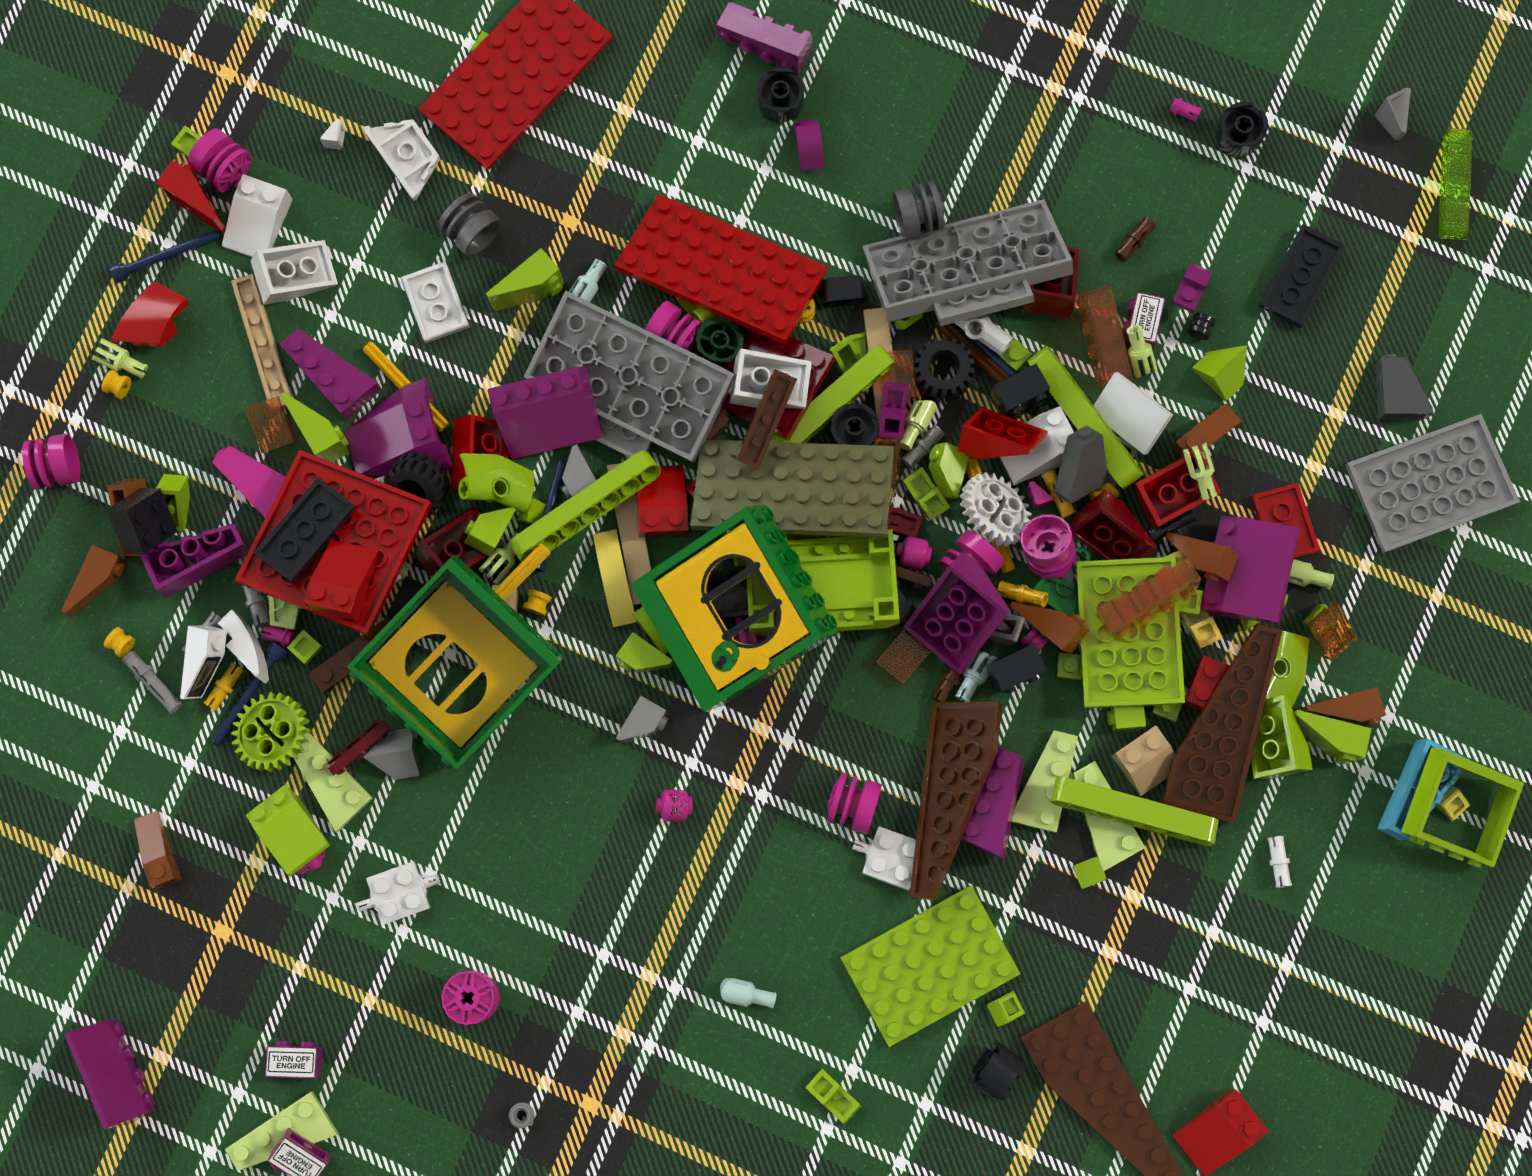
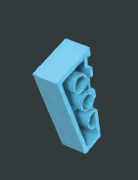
M1430 739L1415 741L1377 828L1397 840H1409L1411 837L1402 833L1401 830L1431 747L1447 750L1459 755ZM1448 764L1446 765L1430 812L1436 804L1440 803L1448 788L1454 785L1462 770Z

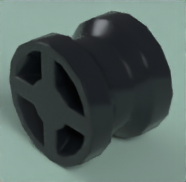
M1193 313L1191 318L1193 322L1188 327L1187 333L1200 340H1209L1211 336L1210 329L1214 327L1216 320L1205 313Z

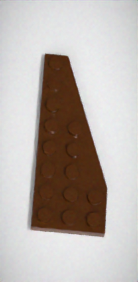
M1260 624L1254 626L1172 757L1162 804L1236 823L1282 629Z
M932 702L910 898L937 899L997 755L1003 705L999 702Z
M1087 1001L1080 1003L1020 1037L1044 1082L1143 1176H1184Z

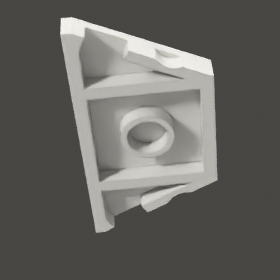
M413 119L404 120L400 123H384V126L363 127L362 129L411 199L415 201L440 161L438 153Z

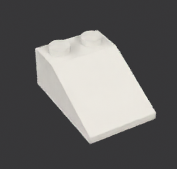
M243 174L233 196L222 247L249 257H253L257 250L272 248L293 200L288 191Z
M325 240L257 250L251 259V265L263 305L292 300L338 285Z
M740 349L735 357L733 373L736 375L732 382L729 403L758 407L773 369L797 378L785 408L805 409L812 361Z
M1061 406L1039 414L1027 422V424L1048 431L1047 436L1030 454L1000 457L1013 485L1061 466L1067 437L1074 433Z

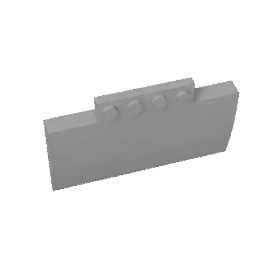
M1044 199L945 225L943 230L937 231L935 227L931 233L922 230L920 236L903 239L902 236L862 246L888 322L934 310L940 326L1021 306L1034 302V295L1030 285L1073 274V260Z
M565 291L524 378L530 379L574 367H586L602 438L596 439L597 441L629 457L639 451L648 452L654 442L692 462H696L700 449L707 440L736 374Z

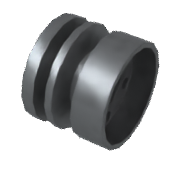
M933 181L926 182L925 190L922 184L916 185V196H913L909 187L892 191L894 211L903 239L920 236V224L924 225L928 233L933 232V224L937 231L944 229V206Z
M469 192L456 199L445 210L439 220L438 227L443 233H446L450 240H455L456 246L467 257H472L492 243L501 230L502 222L491 210H485V204L479 201L474 193Z

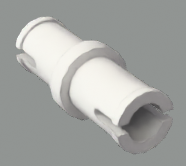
M1284 836L1267 838L1272 859L1269 862L1270 866H1273L1276 888L1292 886L1288 868L1290 859L1286 857Z

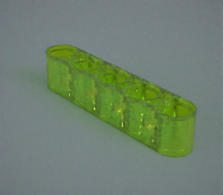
M1446 128L1444 131L1439 211L1440 239L1465 241L1468 235L1472 130Z

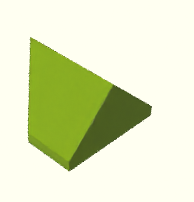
M866 332L849 335L829 349V354L834 355L836 359L833 365L841 375L868 353Z
M1247 345L1209 351L1192 367V370L1225 402L1243 386Z

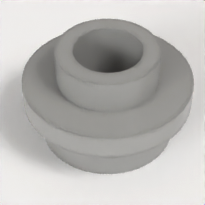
M524 1102L515 1104L509 1112L511 1124L520 1129L530 1126L535 1117L533 1108ZM523 1110L526 1112L525 1120L518 1118L519 1111Z

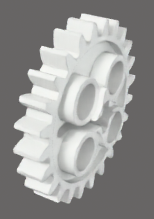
M987 472L983 475L977 474L962 488L963 493L960 495V498L964 501L960 503V506L966 508L962 514L969 516L968 524L973 523L975 525L973 531L979 530L982 538L985 535L988 537V543L995 540L997 546H1000L1002 543L1005 547L1010 544L1015 545L1021 540V532L1030 521L1028 518L1031 516V513L1025 510L1029 507V504L1022 502L1025 497L1022 495L1018 496L1017 492L1019 489H1012L1011 481L1007 484L1004 483L1003 476L997 479L995 473L990 476Z

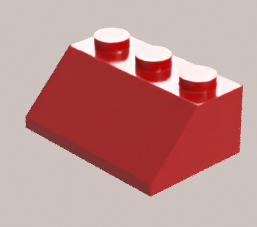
M467 415L454 419L451 490L458 491L461 479L467 477L460 454H496L508 459L509 451L496 420L476 415Z
M1200 451L1204 466H1207L1206 461ZM1192 452L1190 456L1194 469H1196L1197 466ZM1185 457L1135 483L1139 506L1150 527H1159L1207 501L1201 498L1197 480L1190 477ZM1212 474L1211 477L1218 495L1222 492Z

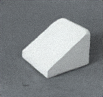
M336 119L321 136L320 141L325 148L341 150L346 128L340 119Z

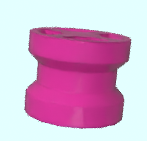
M1034 627L1020 644L1025 646L1034 643L1039 652L1050 639Z

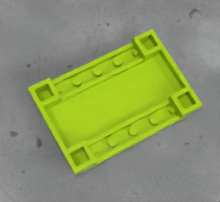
M888 529L887 538L832 537L786 541L789 547L798 554L799 564L803 571H806L812 578L813 588L823 597L825 601L824 606L828 613L832 614L836 619L839 631L888 628L900 623L893 529ZM746 561L747 568L748 566H750V562ZM757 572L747 577L748 613L750 617L770 604L773 599ZM774 610L749 626L750 633L769 636L776 626L778 610Z

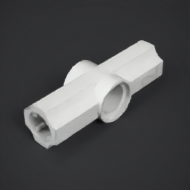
M988 315L955 322L956 325L965 331L969 338L978 339L1000 356L1006 351L1013 340L1011 335L993 324ZM974 321L981 324L982 331L975 328Z

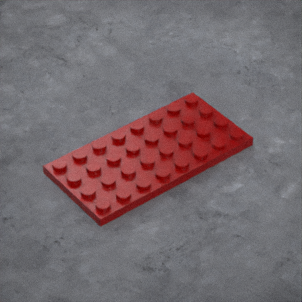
M521 0L418 108L419 112L489 171L613 40V35L572 0Z
M658 194L614 265L615 270L784 345H786L828 272V266L661 194Z

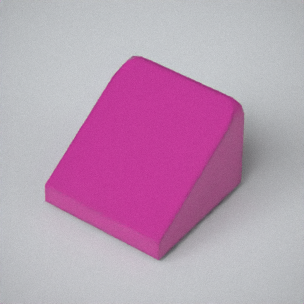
M1034 481L1029 482L1027 492L1033 509L1036 510L1053 503L1054 499Z

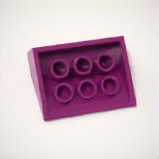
M574 367L488 389L492 411L511 459L602 438L586 367Z
M1221 516L1215 544L1227 546L1239 553L1229 581L1219 579L1217 583L1206 580L1200 609L1213 617L1280 623L1300 529L1298 527L1246 517Z
M962 552L947 567L903 628L958 674H961L1007 616L1010 609L982 567Z
M108 1019L64 1034L103 1129L127 1125L155 1111L153 1107L155 1105L154 1098L149 1091H146L143 1084L145 1082L144 1074L140 1068L136 1067L133 1060L135 1053L124 1039L125 1029L121 1022H117L116 1019Z

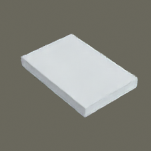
M446 261L401 277L425 343L470 328Z
M1119 372L1113 374L1094 404V407L1108 426L1144 455L1149 453L1173 416L1171 412Z

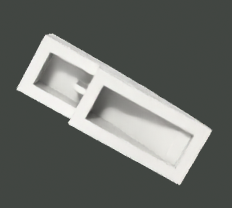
M231 609L218 622L232 637V640L226 647L258 679L266 684L269 681L268 669L260 643L250 626L240 615Z

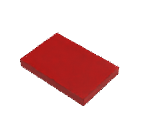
M1299 483L1268 490L1250 497L1258 520L1298 527L1300 529L1294 559L1321 551Z

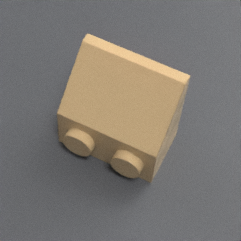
M1154 726L1113 754L1112 758L1141 797L1168 778L1174 752L1158 727Z

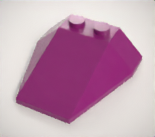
M428 378L404 385L345 430L356 472L365 476H386L397 459L404 454L408 455L409 452H415L416 455L421 452L426 457L430 455L434 457L433 460L435 462L439 461L442 464V469L448 470L452 468L447 446L439 441L429 402L434 401Z

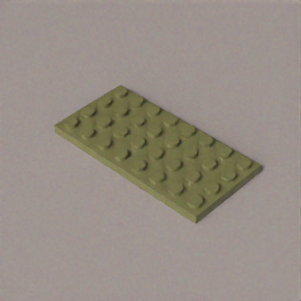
M706 440L700 449L690 523L691 530L710 531L747 506L765 504V506L772 510L776 525L785 534L887 538L894 446L770 442L759 469L735 460L743 441Z

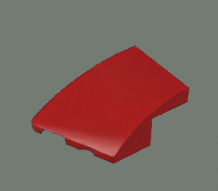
M154 281L135 299L125 312L111 337L112 342L119 344L120 341L132 342L135 346L149 345L151 347H162L178 333L172 319L189 305L187 298Z

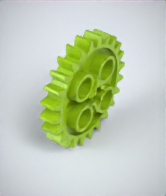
M269 692L267 698L260 694L259 702L252 698V706L244 705L243 707L246 712L244 714L237 713L241 720L240 722H233V725L238 727V730L231 732V734L238 739L234 740L232 744L238 747L235 753L241 756L240 760L247 763V766L253 769L256 767L261 772L264 769L272 772L274 767L282 770V763L290 766L291 757L298 760L297 750H305L301 743L309 741L303 736L309 733L310 729L304 727V725L310 721L303 717L307 712L300 708L301 704L294 701L290 696L286 697L282 693H278L276 696L274 693ZM274 711V716L269 719V715ZM258 718L266 726L270 727V731L284 742V746L277 739L271 737V733L258 723ZM290 727L289 732L284 735L286 728ZM257 729L256 735L252 737V733ZM272 745V750L267 753L269 746Z

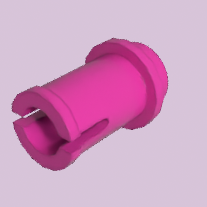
M1181 97L1179 99L1174 98L1169 111L1173 112L1174 116L1178 114L1196 122L1201 108L1182 101L1183 98Z
M266 624L262 630L269 633H261L262 639L279 643L284 648L289 646L295 638V633L291 632V629L283 630Z

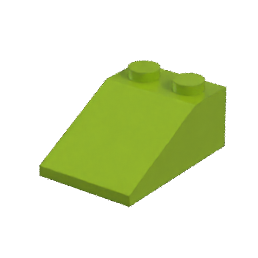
M540 248L490 289L486 296L493 310L498 311L547 299L550 295L555 296L562 290L564 281L560 269Z
M285 392L280 394L315 456L333 463L349 454L346 448L349 442L338 425L333 427L328 419Z
M1286 695L1265 700L1251 757L1254 779H1274L1313 770L1308 743Z
M1300 710L1294 711L1304 736L1326 755L1336 758L1335 762L1350 765L1351 762L1356 763L1358 760L1366 757L1372 728Z
M286 784L246 814L255 832L289 877L330 846L300 797Z

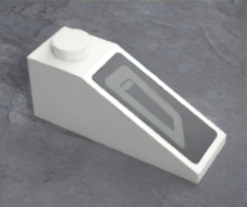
M208 625L188 626L181 699L203 697L225 654L227 630Z

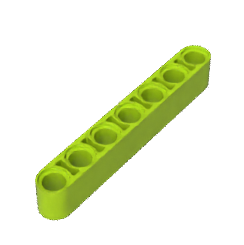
M880 344L876 345L810 403L789 441L773 435L771 442L807 443L831 422L838 408L845 404H852L895 365V360Z
M1047 345L1027 360L1030 366L1038 365L1050 386L1049 392L1077 430L1087 425L1103 435L1107 470L1122 489L1125 490L1144 475L1138 464Z
M647 451L635 453L517 534L510 542L511 549L520 562L541 543L551 552L654 481L660 475V466Z
M1056 777L1051 799V803L1054 805L1199 845H1215L1219 820L1216 818L1067 777Z

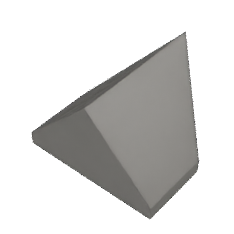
M1404 88L1386 97L1374 115L1395 141H1401L1407 131L1411 88Z
M407 728L389 731L387 736L363 757L395 780L420 776L415 734L411 733Z

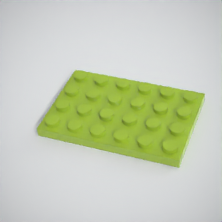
M1176 557L1077 561L1079 616L1085 621L1083 625L1089 629L1081 640L1084 708L1185 704Z
M972 885L840 957L888 1047L1020 975L1017 966Z

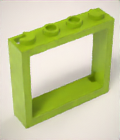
M1431 747L1401 832L1411 836L1409 841L1423 846L1425 842L1430 843L1429 849L1443 854L1445 850L1450 851L1448 856L1461 861L1465 857L1469 859L1467 864L1481 868L1482 864L1495 867L1524 782L1447 750ZM1447 764L1499 786L1475 853L1423 832Z

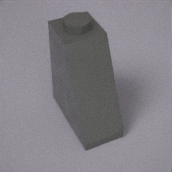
M1387 354L1381 357L1375 364L1378 420L1427 419L1433 414V407L1406 357H1398L1396 354Z
M1087 425L1067 437L1055 486V494L1069 504L1108 483L1103 435Z

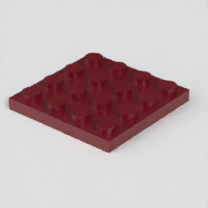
M749 329L743 338L742 349L812 361L806 408H785L774 435L789 441L836 359L834 355L793 337H790L786 345ZM735 360L728 364L726 370L734 372ZM731 384L722 408L727 413L751 423L757 407L729 403Z

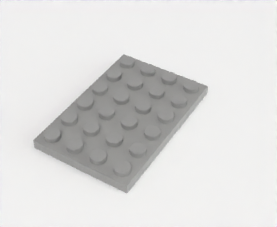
M1482 414L1356 459L1345 465L1382 553L1392 551L1520 503Z

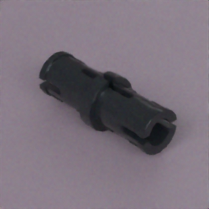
M1192 509L1159 527L1146 529V532L1155 543L1165 537L1167 532L1178 533L1179 529L1195 522L1196 517Z

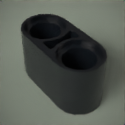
M863 276L823 279L819 286L823 307L849 306L866 302Z

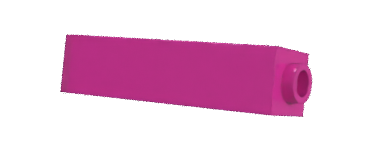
M230 445L218 451L212 463L266 518L286 477Z

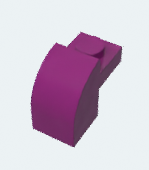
M810 119L794 122L801 171L824 168L819 123H817V120Z
M1190 262L1171 304L1193 313L1212 272Z
M884 381L878 436L903 439L909 384Z

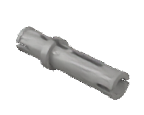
M134 650L123 657L122 661L136 675V680L142 682L170 714H173L182 706V702L153 672L154 669L144 663Z

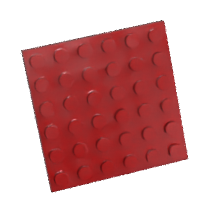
M299 450L235 581L369 636L430 511L432 503L419 496ZM317 477L357 507L331 540L379 551L358 622L310 611L303 603L310 579L330 541L293 584L254 554V551Z

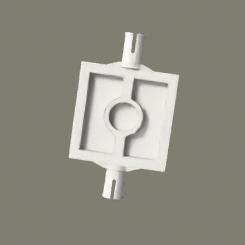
M878 826L875 838L870 844L855 839L852 849L866 854L863 875L909 891L915 853V839Z
M415 861L368 877L366 880L370 889V898L357 902V907L367 904L358 908V910L362 912L374 907L378 912L381 924L385 925L429 909L431 907L427 899V888L440 884V879L430 882L433 879L439 878V876L435 874L423 879L417 870Z

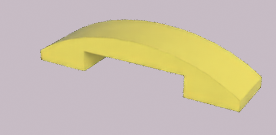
M617 529L593 534L613 628L637 623L632 615L635 610Z
M1177 551L1166 556L1176 557L1177 587L1197 590L1189 575L1190 570L1181 552ZM1200 609L1199 616L1179 613L1200 649L1223 639L1213 617H1210L1205 611Z

